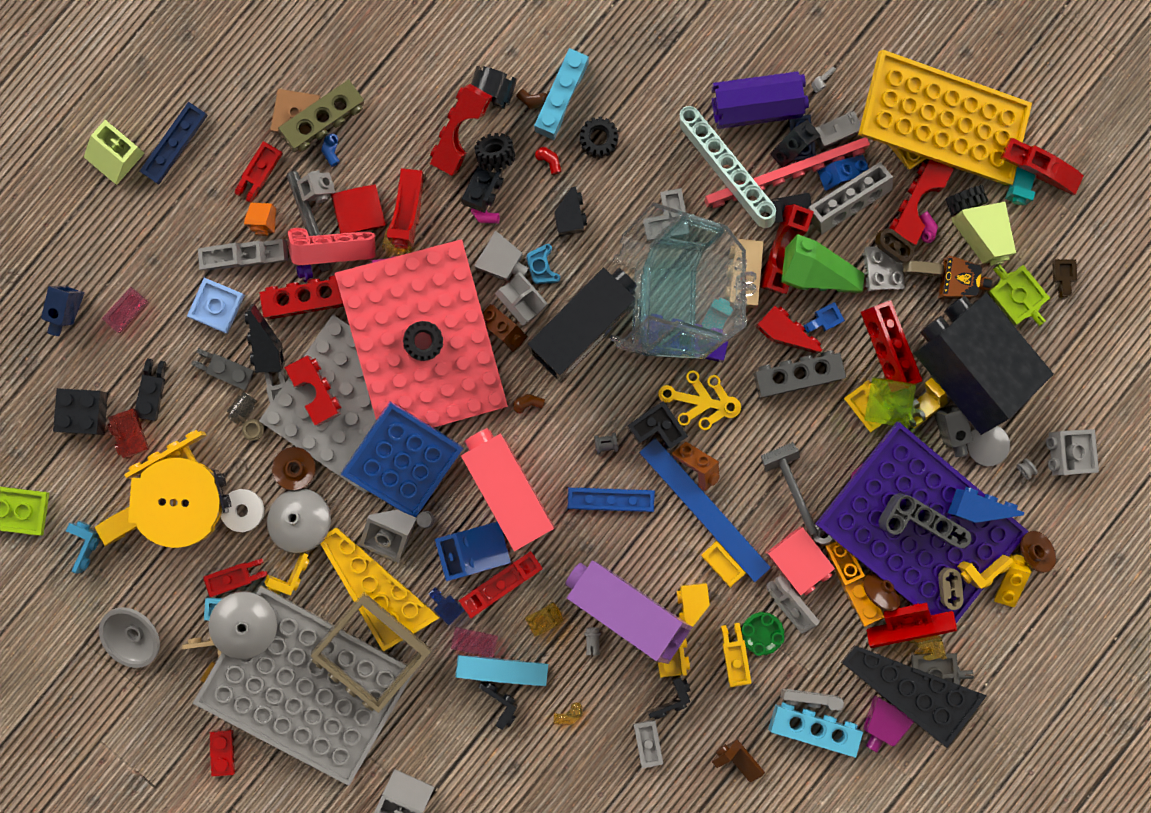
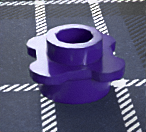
M311 265L296 266L299 279L302 278L304 283L308 279L313 278Z

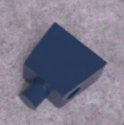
M65 285L48 286L41 316L42 320L50 322L47 330L48 334L60 336L63 326L73 325L85 292Z

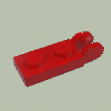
M263 141L243 172L242 179L234 193L240 196L247 187L248 182L251 183L253 186L246 197V201L251 203L257 196L259 189L265 184L283 153Z
M261 558L249 563L244 562L204 576L203 579L209 598L266 577L267 571L258 572L253 576H250L248 568L264 563L263 559Z

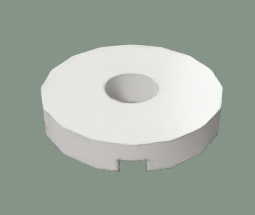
M238 489L230 492L229 496L232 507L228 508V513H223L222 510L221 519L229 529L236 532L253 530L264 517L263 501L251 490ZM241 504H244L248 509V513L244 517H240L237 514V508Z

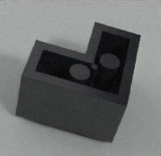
M664 401L626 426L638 444L657 432L668 450L688 437Z

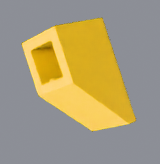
M707 583L679 585L680 590L676 591L678 604L682 603V612H679V618L692 627L710 606Z

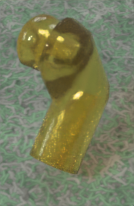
M575 702L571 704V709L566 714L554 713L553 724H574L583 714L582 705Z

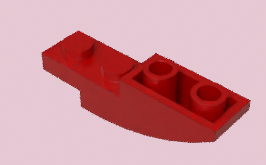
M1014 138L1008 140L1000 158L1037 175V179L1073 196L1076 195L1084 177L1077 169L1055 155L1035 145L1029 146Z

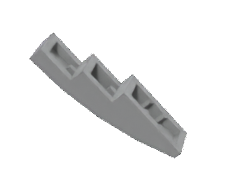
M287 240L253 241L241 244L235 242L198 248L199 270L246 267L288 261Z

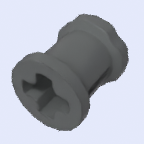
M616 432L610 436H594L597 455L604 451L614 450L618 452Z

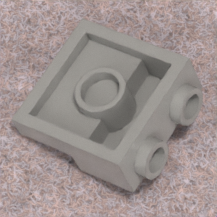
M1095 429L1049 432L1046 446L1050 449L1051 459L1048 461V467L1052 471V476L1099 472Z

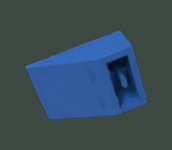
M498 522L435 539L446 581L511 563L503 531Z

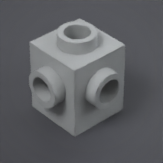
M319 170L312 171L297 181L303 202L316 201V203H323L328 201V197L331 194L335 193L334 184L329 172L320 173Z

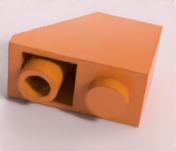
M250 203L244 224L258 236H268V233H275L276 207L270 203Z

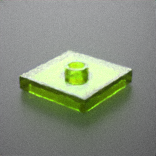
M872 377L864 420L888 425L900 422L908 428L916 384Z

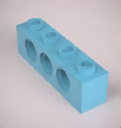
M784 702L781 705L775 704L768 728L771 733L856 758L863 734L857 728V724L845 721V724L836 722L837 718L824 715L821 718L815 716L816 712L804 708L802 712L794 710V705ZM793 717H799L800 724L795 728L790 727V720ZM815 723L821 725V730L817 734L811 733V726ZM840 729L842 731L841 738L833 740L832 733Z

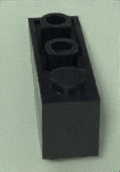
M251 304L247 312H245V323L249 325L250 329L247 340L248 345H252L253 352L250 353L251 366H254L255 373L281 372L284 367L282 343L255 304Z

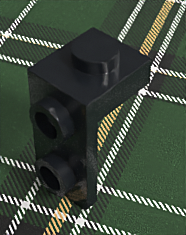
M806 120L793 128L773 149L770 155L781 168L786 167L821 135Z
M810 193L770 199L776 208L774 223L783 222L782 215L786 205L795 204L806 209L812 205Z
M680 675L672 678L679 699L647 711L649 718L660 719L667 715V711L672 709L680 711L687 707V703H690L687 692L691 690L686 679L682 680Z
M481 682L478 686L481 690L507 706L495 726L501 730L505 726L510 727L516 718L513 715L518 707L515 704L516 700L507 693L503 696L497 692L498 687L491 682Z

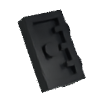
M477 167L461 199V204L485 213L487 207H492L495 201L496 194L494 193L496 189L500 190L504 181V178L501 177L503 169L499 168V171L493 173Z

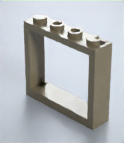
M363 592L314 648L310 657L313 658L311 661L316 664V667L319 669L324 667L330 672L328 676L336 683L342 682L346 686L345 690L354 698L356 696L360 697L363 700L362 704L366 708L379 713L431 653V649ZM362 605L418 652L378 699L322 653Z

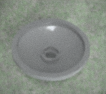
M304 488L289 490L280 495L272 504L267 517V528L272 541L279 548L290 553H305L315 549L327 536L331 524V514L326 501L316 492ZM296 515V520L292 522L291 517Z
M236 592L224 597L214 607L209 619V634L214 645L225 655L237 659L252 658L264 652L273 642L277 631V618L273 607L262 596L252 592ZM244 624L246 626V630L239 631L238 625Z
M124 607L115 608L109 611L100 622L99 637L106 652L120 664L127 667L140 668L149 665L157 657L160 649L158 633L152 622L140 612Z

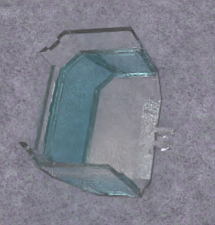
M653 202L622 234L620 243L623 246L620 254H615L612 261L613 263L635 269L634 282L637 287L634 289L636 300L633 307V331L625 338L611 335L609 339L616 342L617 348L645 356L705 359L746 327V296H752L756 293V285L751 284L756 280V273L752 271L746 272V250L727 225Z

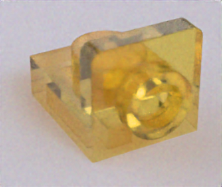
M554 602L525 617L534 637L555 628L563 622L562 613Z

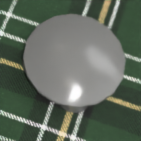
M996 426L982 435L976 429L971 431L973 441L967 443V449L971 458L979 465L994 466L1000 464L1007 457L1010 451V441L1007 433L1001 427Z

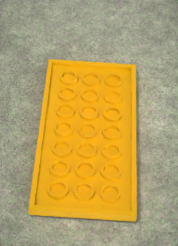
M882 49L878 51L858 135L1009 186L1013 185L1017 166L1000 158L1010 138L1023 142L1032 103Z

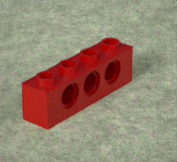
M330 276L329 280L325 281L311 279L307 281L308 284L299 285L298 282L288 283L285 288L279 289L278 286L266 287L265 291L259 292L263 317L271 320L344 307L336 276ZM325 288H331L332 294L328 298L322 297V291ZM310 292V299L302 302V293ZM284 295H288L289 302L286 305L281 306L280 298Z
M890 300L861 311L860 313L891 392L922 382L892 301Z

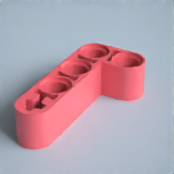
M292 228L288 231L289 255L292 263L296 265L366 260L376 256L375 234L372 232L309 236L307 230L303 228Z

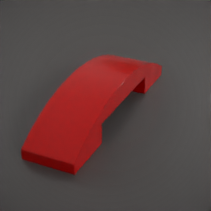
M530 551L458 601L469 617L473 618L543 568Z

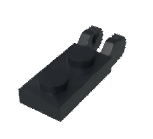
M147 358L143 369L144 375L141 377L134 417L157 421L165 384L166 361L159 362L157 377H152L153 360Z

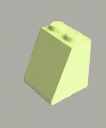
M1005 202L964 209L952 217L953 224L983 264L990 263L991 266L1003 264L1004 261L1010 260L1009 257L1016 253Z

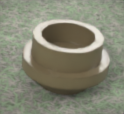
M250 419L243 424L242 433L246 439L255 441L263 436L264 426L259 420Z

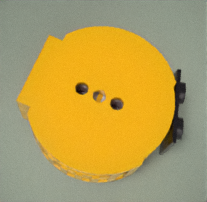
M183 458L164 459L152 464L141 473V478H131L128 523H137L138 530L147 539L165 547H186L206 539L215 531V526L221 517L222 510L223 513H228V508L232 507L229 494L225 495L223 488L227 486L224 473H220L219 470L212 471L197 461Z

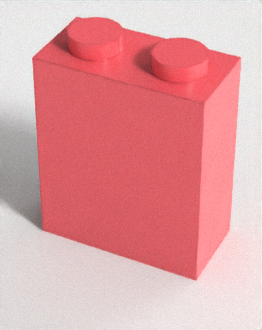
M798 527L766 552L767 556L786 580L790 582L791 587L798 595L804 594L806 596L815 589L814 585L820 580L824 582L833 575L831 571L835 569L803 527Z

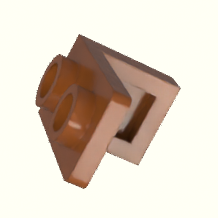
M684 442L672 453L673 458L698 473L699 488L706 491L718 482L720 478L719 461L688 442Z

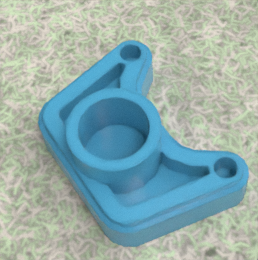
M545 244L529 252L526 256L532 281L537 285L558 283L561 280L560 275L552 272L549 268L547 258L552 251L550 244Z

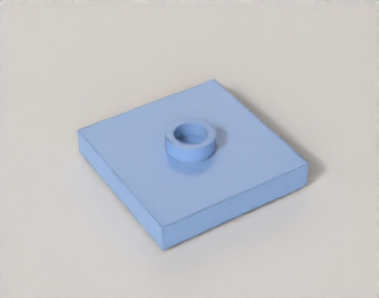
M204 277L187 317L228 334L245 295Z

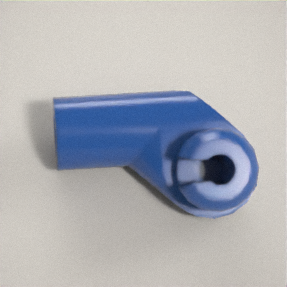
M333 133L325 137L321 148L331 167L340 163L335 154L338 136Z

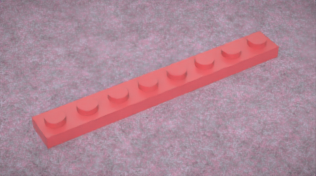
M862 138L753 179L764 191L765 186L773 184V187L785 183L787 178L793 177V179H798L806 175V171L813 169V172L821 170L825 167V164L843 160L850 155H853V157L860 156L865 153L870 143L868 138ZM728 188L706 195L704 199L706 207L713 206V209L725 205L727 200H738Z

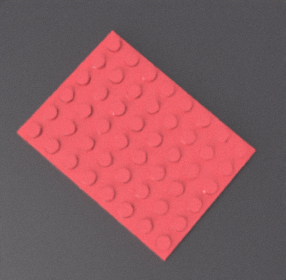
M462 239L335 273L376 420L389 401L433 428L508 407ZM419 321L431 322L442 332L443 347L440 353L435 358L427 361L412 358L403 346L405 331L410 325ZM421 332L416 335L414 342L417 348L425 350L431 346L432 339L428 333Z

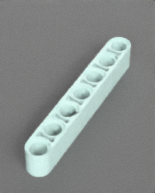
M692 106L684 107L680 111L681 130L756 224L762 228L771 227L775 222L776 215L774 204L700 112ZM692 118L694 120L686 121L685 119ZM701 133L706 134V136L699 137L697 135ZM712 149L719 150L716 153L710 152ZM723 165H730V166H732V167L729 168V169H726V168H723L722 166H723ZM741 180L745 183L738 185L735 182ZM754 196L757 200L751 201L748 197ZM764 212H767V213L770 214V216H769V217H763V216L760 215V214H761V213H764Z

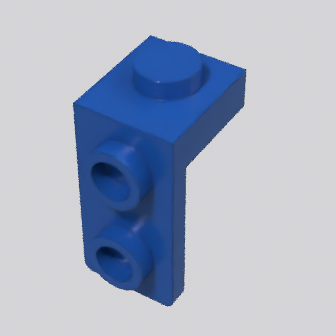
M864 155L835 161L817 172L824 190L827 191L854 179L868 170L869 167Z

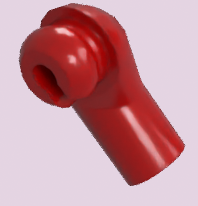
M540 147L539 150H536V159L549 163L551 175L561 173L556 153L547 147Z

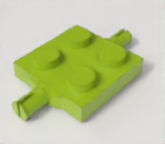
M998 264L993 270L1000 280L995 287L988 291L990 296L1014 326L1028 317H1032L1038 326L1042 325L1046 320L1038 310L1050 297L1024 265L1017 268L1014 272L1007 273L1001 264Z

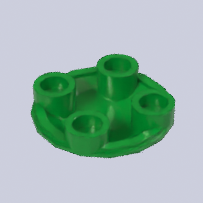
M767 612L752 614L745 620L741 629L742 639L745 641L746 648L757 656L774 653L780 648L785 639L782 623L776 616Z

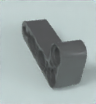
M898 493L893 495L879 519L880 528L894 535L901 533L908 521H911L949 545L965 548L971 542V534L968 530L905 494ZM905 499L906 506L901 510L899 504L901 500ZM923 510L924 518L919 521L918 514ZM894 518L895 525L890 529L888 523ZM942 521V529L937 531V523ZM952 532L957 533L959 540L950 534Z

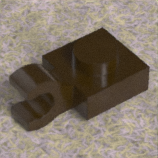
M1055 259L1052 261L1053 282H1060L1058 297L1068 298V296L1072 295L1071 282L1077 281L1076 259Z

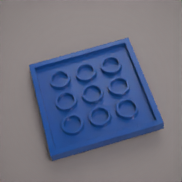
M389 401L342 470L341 475L400 511L417 517L464 448Z

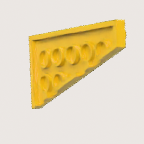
M334 528L328 532L321 546L354 602L365 592L413 634L440 618L339 528ZM363 605L359 608L362 617L383 652L403 640Z

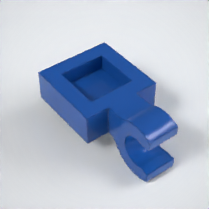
M833 302L816 311L815 315L817 318L803 327L809 333L822 326L825 332L845 320L836 303Z

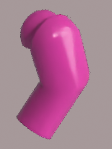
M471 208V213L479 223L499 224V213H488L487 210L483 213Z
M926 211L919 216L925 224L921 239L925 243H931L936 237L938 225L930 213Z

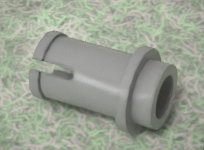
M588 627L586 632H584L587 647L586 655H600L599 636L601 632H599L598 627Z

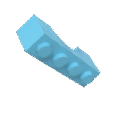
M568 49L534 125L536 133L555 140L571 97L587 69L589 56L573 49Z

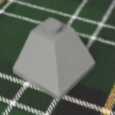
M400 510L369 515L359 546L399 563L417 518Z

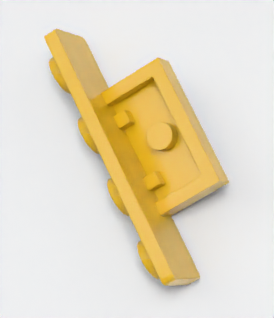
M197 430L188 433L185 436L187 439L182 442L175 441L166 446V451L162 453L155 452L148 456V461L141 464L139 462L128 468L129 472L125 473L124 476L128 479L134 478L152 464L164 459L183 458L196 461L189 446L206 437V433L203 431L198 432Z

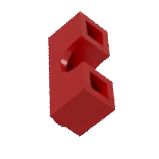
M307 355L284 367L294 387L299 388L305 384H312L315 387V399L305 405L315 426H320L341 415L339 409L342 407L336 396L332 398L329 392L332 389L326 377H321L319 373L321 366L316 358L312 359V357Z

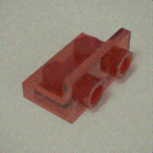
M134 408L108 417L110 422L108 423V428L111 435L115 436L117 442L115 449L119 456L129 459L133 455L149 450Z

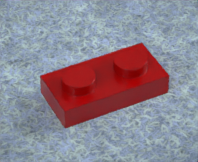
M233 730L210 731L211 776L234 775Z

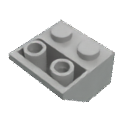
M394 769L374 813H423L434 790V786Z

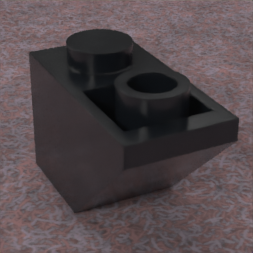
M576 186L571 187L555 210L559 237L584 232V226L587 225L586 215L581 213L580 205H583L582 194L577 192Z

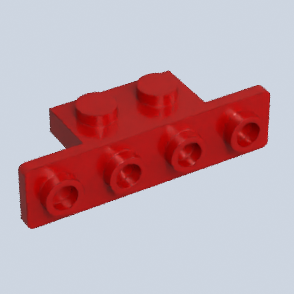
M922 603L897 608L891 612L883 611L886 624L867 628V636L870 648L956 632L957 625L953 611L931 615L928 604Z

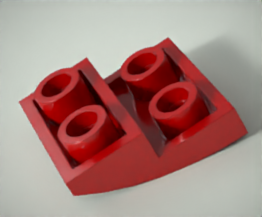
M376 184L331 194L340 234L363 232L386 226Z

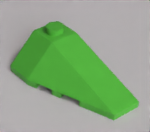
M797 234L785 249L781 283L800 290L819 288V291L836 289L838 292L861 293L863 291L864 273L819 242Z

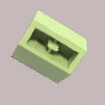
M104 120L90 136L84 158L117 185L144 155V152L108 121Z

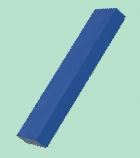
M568 487L567 509L654 512L655 490Z

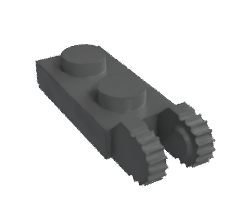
M198 348L197 353L203 357L210 358L211 362L208 367L198 361H192L191 365L206 371L211 376L247 390L255 373L254 370L215 353L213 355Z

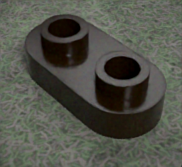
M884 229L877 233L875 238L877 247L893 260L903 263L913 258V245L892 229Z

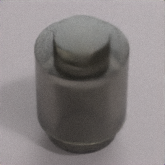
M243 391L241 395L238 394L227 409L229 413L228 418L236 424H239L240 421L245 423L255 410V405L258 401Z

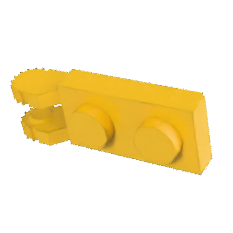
M740 623L734 624L737 641L729 642V633L726 625L721 626L724 642L722 646L729 687L752 684Z

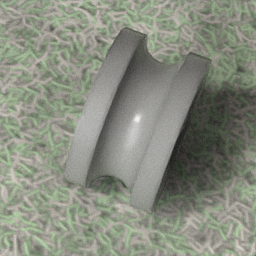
M1027 458L1023 459L1022 464L1018 463L1016 465L1019 472L1027 480L1032 478L1031 475L1038 474L1036 467Z

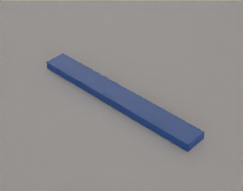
M656 438L639 452L754 582L771 568Z

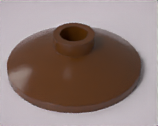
M289 447L280 451L272 464V474L275 481L281 487L288 490H299L311 483L316 472L315 461L311 454L299 447ZM293 465H298L299 471L297 473L292 471Z
M1030 531L1022 537L1021 551L1027 564L1033 570L1040 573L1051 571L1056 564V553L1050 540L1038 531Z
M870 573L864 578V591L877 607L891 612L900 606L899 593L894 589L890 581L882 580L875 573Z

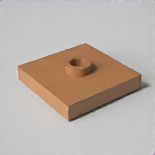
M278 89L270 130L279 133L278 127L321 99L320 95ZM302 126L299 131L307 135L311 132V128Z

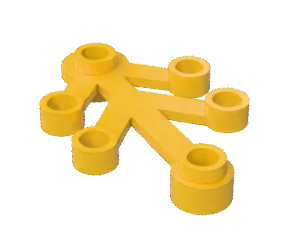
M694 370L687 373L686 380L692 384L699 396L677 392L669 385L661 387L658 391L659 399L665 403L677 400L697 405L687 413L679 414L677 421L681 426L688 425L691 419L708 408L719 410L708 418L703 417L699 420L698 426L701 430L710 429L713 423L723 417L734 418L741 411L739 400L735 397H728L717 375H711L707 379V385L715 390L720 401L710 397L699 380L698 372ZM694 373L697 379L695 381L689 380V374ZM716 378L718 381L717 385H711L710 379ZM664 390H669L671 392V396L669 398L664 397ZM732 403L734 410L728 411L727 404ZM682 415L687 416V423L680 422ZM702 420H707L709 422V426L707 428H703L701 426Z

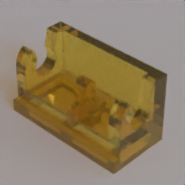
M939 635L909 641V643H914L919 648L914 650V653H930V655L923 656L925 660L947 659L942 637Z

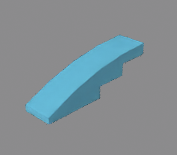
M458 655L455 677L500 683L546 686L549 664Z

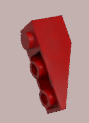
M774 306L755 326L771 342L815 354L823 350L820 347L821 343L815 337H809L804 332L805 328L800 323L791 321L788 318V312L782 307L777 308Z

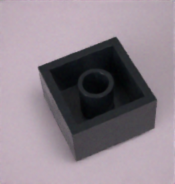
M57 388L53 432L105 435L108 393L97 390Z

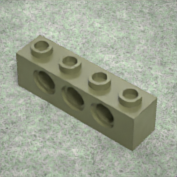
M348 79L278 127L279 133L294 153L298 150L303 152L310 147L311 141L316 138L320 140L328 134L327 130L331 127L337 128L346 121L344 118L350 114L355 116L362 111L364 99ZM343 102L346 108L344 110H337L334 104ZM319 114H326L329 119L326 122H320L317 120V116ZM302 126H308L311 128V132L304 135L300 133L299 129Z

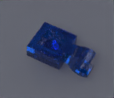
M436 587L428 593L438 604L434 608L435 612L448 626L465 611L451 594L445 598Z

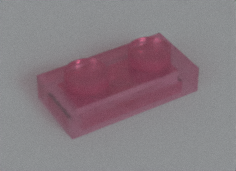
M130 287L102 319L120 334L149 301L133 287Z
M455 627L451 649L494 658L498 635Z

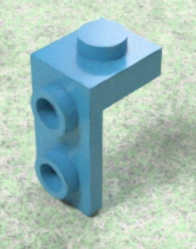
M82 521L69 523L66 532L85 539L71 571L75 574L82 573L88 568L90 564L89 556L99 544L97 532L90 529L91 525Z

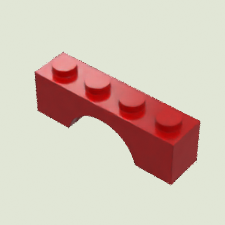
M472 84L460 88L456 96L458 102L455 107L451 108L447 116L449 122L447 126H443L439 133L440 142L431 151V165L451 176L459 171L467 154L459 141L460 126L466 119H479L484 116L493 96Z
M930 159L926 163L922 162L917 170V173L920 175L917 181L913 180L907 190L910 195L907 200L903 199L898 208V211L901 213L898 219H893L889 229L897 232L914 247L925 228V224L919 218L917 210L920 197L925 193L940 192L944 189L954 169Z
M795 204L785 206L782 215L783 222L779 224L760 282V288L777 294H787L789 285L781 283L785 249L797 234L804 236L807 233L814 211Z

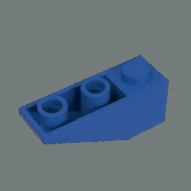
M965 487V490L956 489L948 511L949 514L975 523L1023 516L1025 513L1017 510L1018 505L1005 501L1003 505L997 502V497L985 494V497L979 496V491L969 487Z

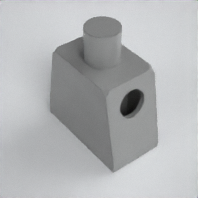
M496 231L474 265L476 270L507 282L512 274L516 275L521 272L526 276L529 271L528 267L519 263L523 257L522 252Z

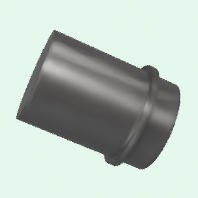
M423 511L417 516V523L422 528H429L434 524V515L429 511Z

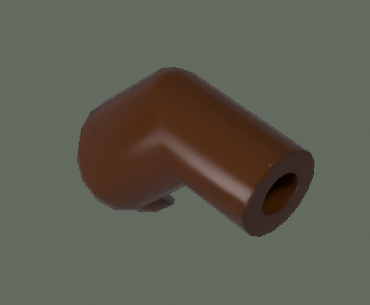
M523 88L516 95L530 109L543 107L548 96L544 92L530 95Z
M525 394L514 401L513 409L518 414L523 413L529 406L543 409L546 399Z

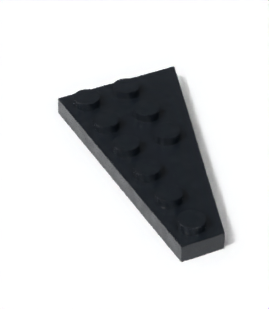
M855 645L840 662L945 748H948L987 697V695Z

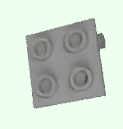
M865 247L862 256H864L865 265L863 267L867 269L864 275H868L865 285L868 288V292L905 289L902 263L896 262L878 247Z

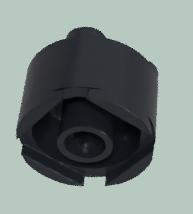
M476 66L471 84L493 96L491 100L493 106L505 109V106L510 104L517 79L512 77L509 80L504 72L485 66L482 70L480 66Z

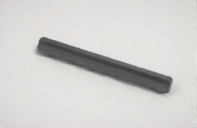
M297 171L287 173L292 193L308 235H320L309 201L303 202L297 184V181L300 180L299 173ZM331 263L318 264L321 272H327L332 269Z

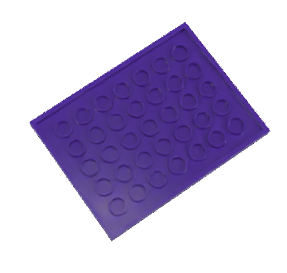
M896 422L815 523V525L882 580L890 581L894 589L912 605L927 603L931 615L953 611L956 623L984 588H976L971 583L968 584L962 579L963 604L957 610L948 609L943 606L940 599L938 579L940 571L943 568L950 567L962 573L957 566L961 562L966 561L972 563L981 574L1000 556H1010L1021 542L1022 537L1029 532L1012 517L975 523L949 514L948 511L956 489L965 490V487H969L979 491V496L985 497V494L900 422ZM901 493L915 498L968 530L971 534V542L965 548L949 545L911 521H908L901 533L894 535L880 528L879 519L892 496ZM905 499L901 500L899 504L901 510L906 506ZM923 510L918 514L919 521L924 518ZM894 518L888 523L890 529L895 525ZM942 521L937 523V531L942 529ZM952 532L950 534L959 540L957 533ZM949 573V576L946 577V580L950 582V580L954 578V575ZM951 592V598L948 599V602L953 604L956 597L952 596Z

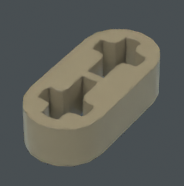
M920 261L903 262V273L942 277L944 274V264Z
M943 568L938 577L941 603L948 609L957 610L963 604L961 574L953 568ZM949 573L954 575V578L951 579L950 582L946 580V577L949 576ZM951 592L952 596L956 597L953 604L948 602V599L951 598Z

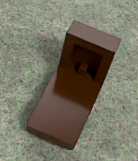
M490 304L482 312L486 328L497 336L512 352L521 346L528 337L518 325L494 305Z
M738 739L727 745L723 744L715 752L717 754L716 757L712 760L716 768L732 761L749 782H753L765 774L764 770Z

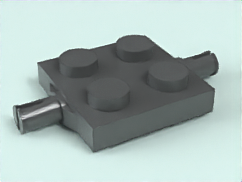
M957 653L911 655L913 668L957 685L960 684L961 679L974 678L973 675H968L974 674L973 670L960 671L957 665Z

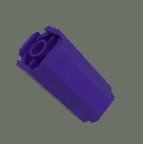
M797 71L713 83L711 93H715L716 97L712 98V108L717 129L802 118L806 108H809L808 96L804 95L803 87L806 86L805 75L799 74Z

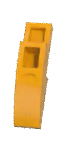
M836 541L825 546L840 583L863 627L883 619L884 615L881 609L868 598L864 591L863 580L865 575L857 559Z

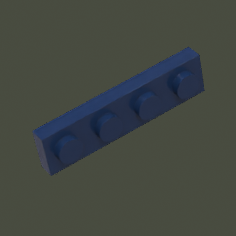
M188 102L139 172L159 185L208 115Z

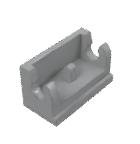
M854 111L815 127L821 135L816 140L821 151L858 135L861 123Z

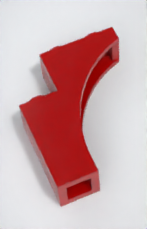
M403 168L400 170L395 210L387 230L388 240L397 249L406 250L408 246L414 247L416 225H419L424 182L422 170Z

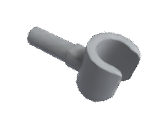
M835 67L830 68L824 75L818 76L811 85L816 93L826 87L824 81L836 71Z

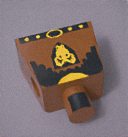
M954 256L944 258V274L940 281L938 299H959L963 295L967 299H973L978 296L979 289L990 291L992 278L981 277L982 266Z

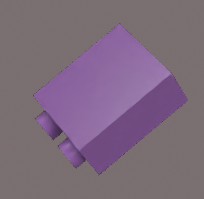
M593 560L588 567L579 563L566 581L565 585L572 589L567 597L568 600L657 662L669 664L693 628L617 574Z

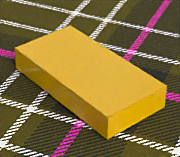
M715 541L701 554L702 558L730 588L746 574L718 541Z

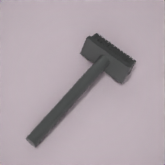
M794 442L760 455L765 472L777 467L781 468L809 535L818 532L788 465L789 462L800 458L799 449L796 448Z

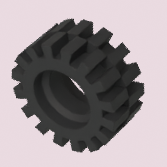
M593 117L591 121L587 120L585 125L582 126L580 133V144L583 151L585 150L586 154L592 155L593 158H596V156L603 158V156H609L611 152H614L618 143V130L615 128V124L613 122L610 123L607 118L605 120L602 119V117H598V119ZM602 130L606 133L607 141L603 145H596L591 141L590 137L594 131Z
M494 133V136L488 134L487 138L483 136L481 141L478 140L476 142L477 145L474 147L478 165L483 170L488 168V171L491 172L493 169L499 171L501 167L504 170L506 165H512V162L515 160L512 139L508 135L505 137L503 133L500 136L498 133Z
M983 185L963 190L945 199L951 216L958 214L964 209L980 207L989 202Z
M416 322L410 325L404 333V349L408 355L416 360L427 361L433 359L440 353L443 347L442 332L431 322ZM421 332L428 333L432 339L431 346L425 350L417 348L414 342L416 335Z

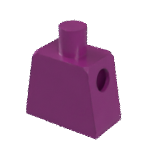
M874 696L863 726L865 731L872 734L866 746L877 753L883 742L894 747L914 722L893 705Z

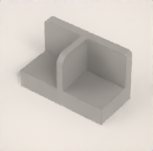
M521 272L516 274L508 284L501 287L495 293L522 326L533 320L547 306V302Z

